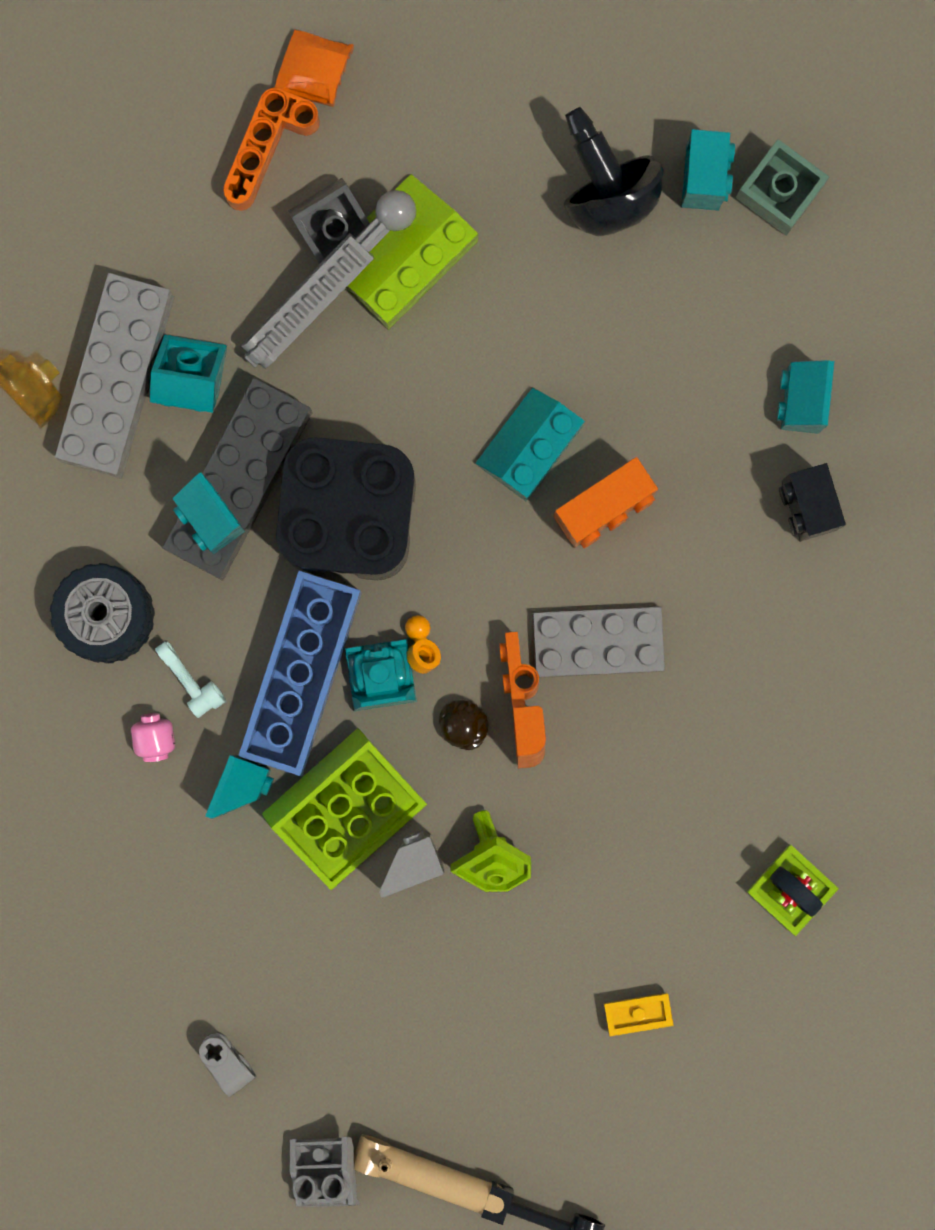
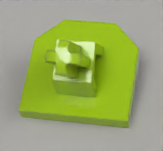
M488 810L473 814V822L480 843L474 846L472 852L450 864V872L484 892H508L531 878V857L508 844L505 837L497 836Z

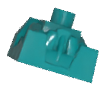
M408 639L345 648L354 712L417 702L413 670L407 661Z

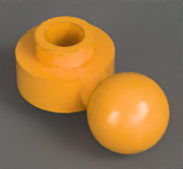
M415 615L410 617L405 624L407 636L414 640V644L407 651V661L413 670L425 674L439 665L441 653L437 645L426 638L431 629L429 621L421 615Z

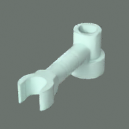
M168 641L155 648L159 657L170 667L192 699L187 702V705L197 718L212 708L217 709L226 702L224 695L212 681L202 688L199 687L196 681L192 679L191 674L185 669L176 651Z

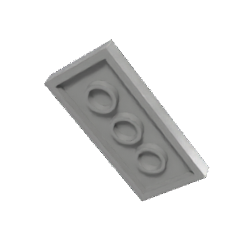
M661 607L533 613L535 664L539 677L665 671Z

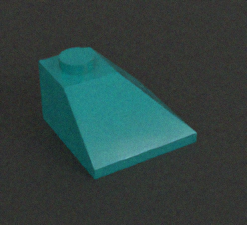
M230 755L205 817L210 819L217 818L259 800L261 794L267 796L274 778L269 776L271 769L237 755Z

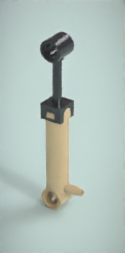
M362 1134L354 1152V1170L373 1177H382L481 1214L482 1218L503 1225L508 1213L551 1230H604L605 1224L601 1221L583 1214L575 1213L570 1223L512 1201L514 1190L511 1187L495 1181L490 1183L395 1148L389 1143L373 1136Z

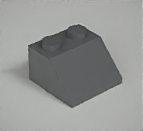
M343 178L288 210L319 264L349 233L356 238L370 224Z

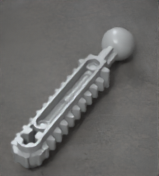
M399 190L388 191L382 195L376 204V218L356 238L349 233L244 341L241 346L246 351L244 358L254 368L260 364L266 369L374 259L370 251L390 230H405L413 223L417 210L412 197Z

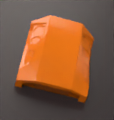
M294 30L274 88L282 89L311 102L334 107L337 89L341 85V77L343 72L346 71L347 60L350 59V54L353 53L354 45L334 42L304 31Z

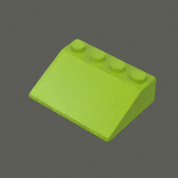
M412 174L395 190L404 191L414 200L417 211L413 223L405 230H390L370 251L374 259L346 287L388 330L478 242V233L453 208ZM375 210L367 217L369 223L376 218Z
M357 728L268 807L262 815L271 829L332 890L427 804L367 736Z

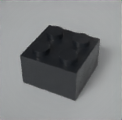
M827 463L791 473L781 481L783 486L779 487L780 497L784 506L789 505L792 517L788 518L789 526L793 536L798 535L800 542L835 532L846 525Z

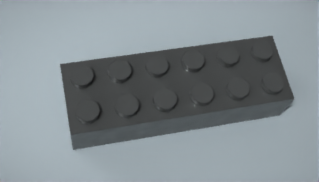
M253 378L203 471L204 476L210 481L245 532L213 554L208 548L205 551L201 550L192 537L196 533L190 522L184 525L178 518L162 548L223 581L282 472L287 454L297 444L313 414L311 408Z

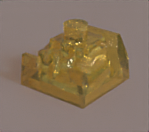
M10 354L0 362V386L42 429L56 414L63 397L51 382L60 372L48 359L37 367L32 361L28 363L26 361H17Z

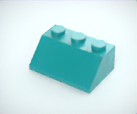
M532 387L475 464L527 502L582 429L585 421L559 401Z

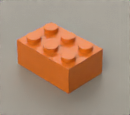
M635 457L555 510L553 517L572 546L576 548L581 544L583 549L600 539L599 537L602 536L600 531L608 527L612 531L626 522V519L629 518L627 513L633 509L638 514L653 504V501H655L653 496L658 491V487L639 459Z

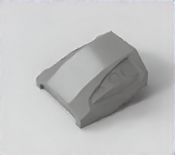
M351 1137L290 1139V1175L293 1181L292 1190L296 1198L297 1207L360 1205L356 1193L354 1147Z

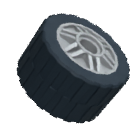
M104 563L84 565V567L70 572L71 574L66 578L64 577L53 594V601L50 604V620L56 632V637L64 644L68 651L93 662L114 663L115 661L126 660L129 656L141 650L140 648L144 643L146 644L150 632L153 630V619L155 616V608L152 605L153 600L141 581L117 566H110ZM103 607H107L106 617L99 621V611Z

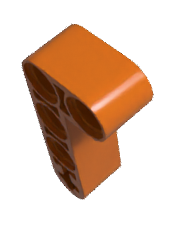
M270 88L262 94L224 184V195L230 207L242 211L252 206L284 128L304 136L312 135L317 131L320 119L314 103L279 88ZM274 100L284 103L282 109L277 112H271L267 109L269 103ZM302 112H309L313 115V119L306 124L299 123L296 120ZM261 129H268L272 132L270 138L266 141L257 140L255 138L256 133ZM249 158H256L260 161L258 167L254 170H246L243 168V164ZM243 184L246 195H239L235 199L233 191L239 192Z

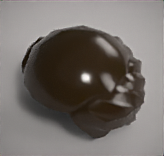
M465 700L452 701L443 707L439 716L442 736L452 746L463 750H473L480 747L487 736V727L489 725L487 715L482 712V708L478 707L477 703L473 704V702Z

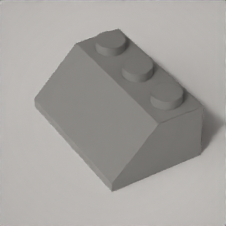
M422 830L404 837V844L399 847L379 891L381 898L444 874L445 869L431 834L424 836Z

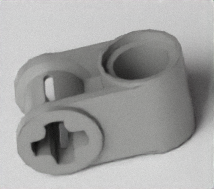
M212 1033L203 1040L199 1049L201 1061L212 1073L215 1081L228 1097L234 1095L256 1078L252 1067L238 1053L224 1034ZM210 1043L214 1047L217 1045L222 1046L219 1053L220 1056L217 1053L212 1055L208 1053Z

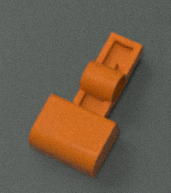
M518 632L505 633V643H499L501 663L507 662L508 674L502 675L504 694H511L518 769L530 768L539 765L545 756L546 734L543 709L540 706L526 707L525 700L534 697L538 691L539 675L534 667L521 664ZM520 676H528L533 680V684L531 687L523 689L518 687L515 681Z

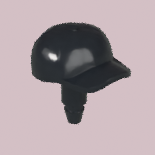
M578 107L567 113L565 117L570 135L576 141L573 147L591 179L590 182L572 193L565 200L564 206L569 217L581 230L597 237L614 234L640 223L659 202L662 191V176L664 174L662 165L656 162L654 157L650 155L639 156L619 165L603 132L596 131L593 125L594 122L584 110Z

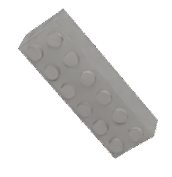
M108 273L55 454V458L60 462L122 479L150 384L151 370L158 354L174 301V295L169 289Z

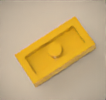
M667 992L604 1003L609 1036L674 1026Z

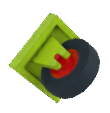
M789 844L746 892L789 932L797 936L839 888Z

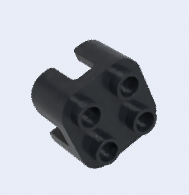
M318 437L308 438L297 443L286 456L282 476L276 540L283 556L296 569L310 574L324 575V571L355 574L360 579L385 580L396 575L405 565L409 554V529L412 502L415 500L416 491L414 470L408 457L398 448L385 444Z

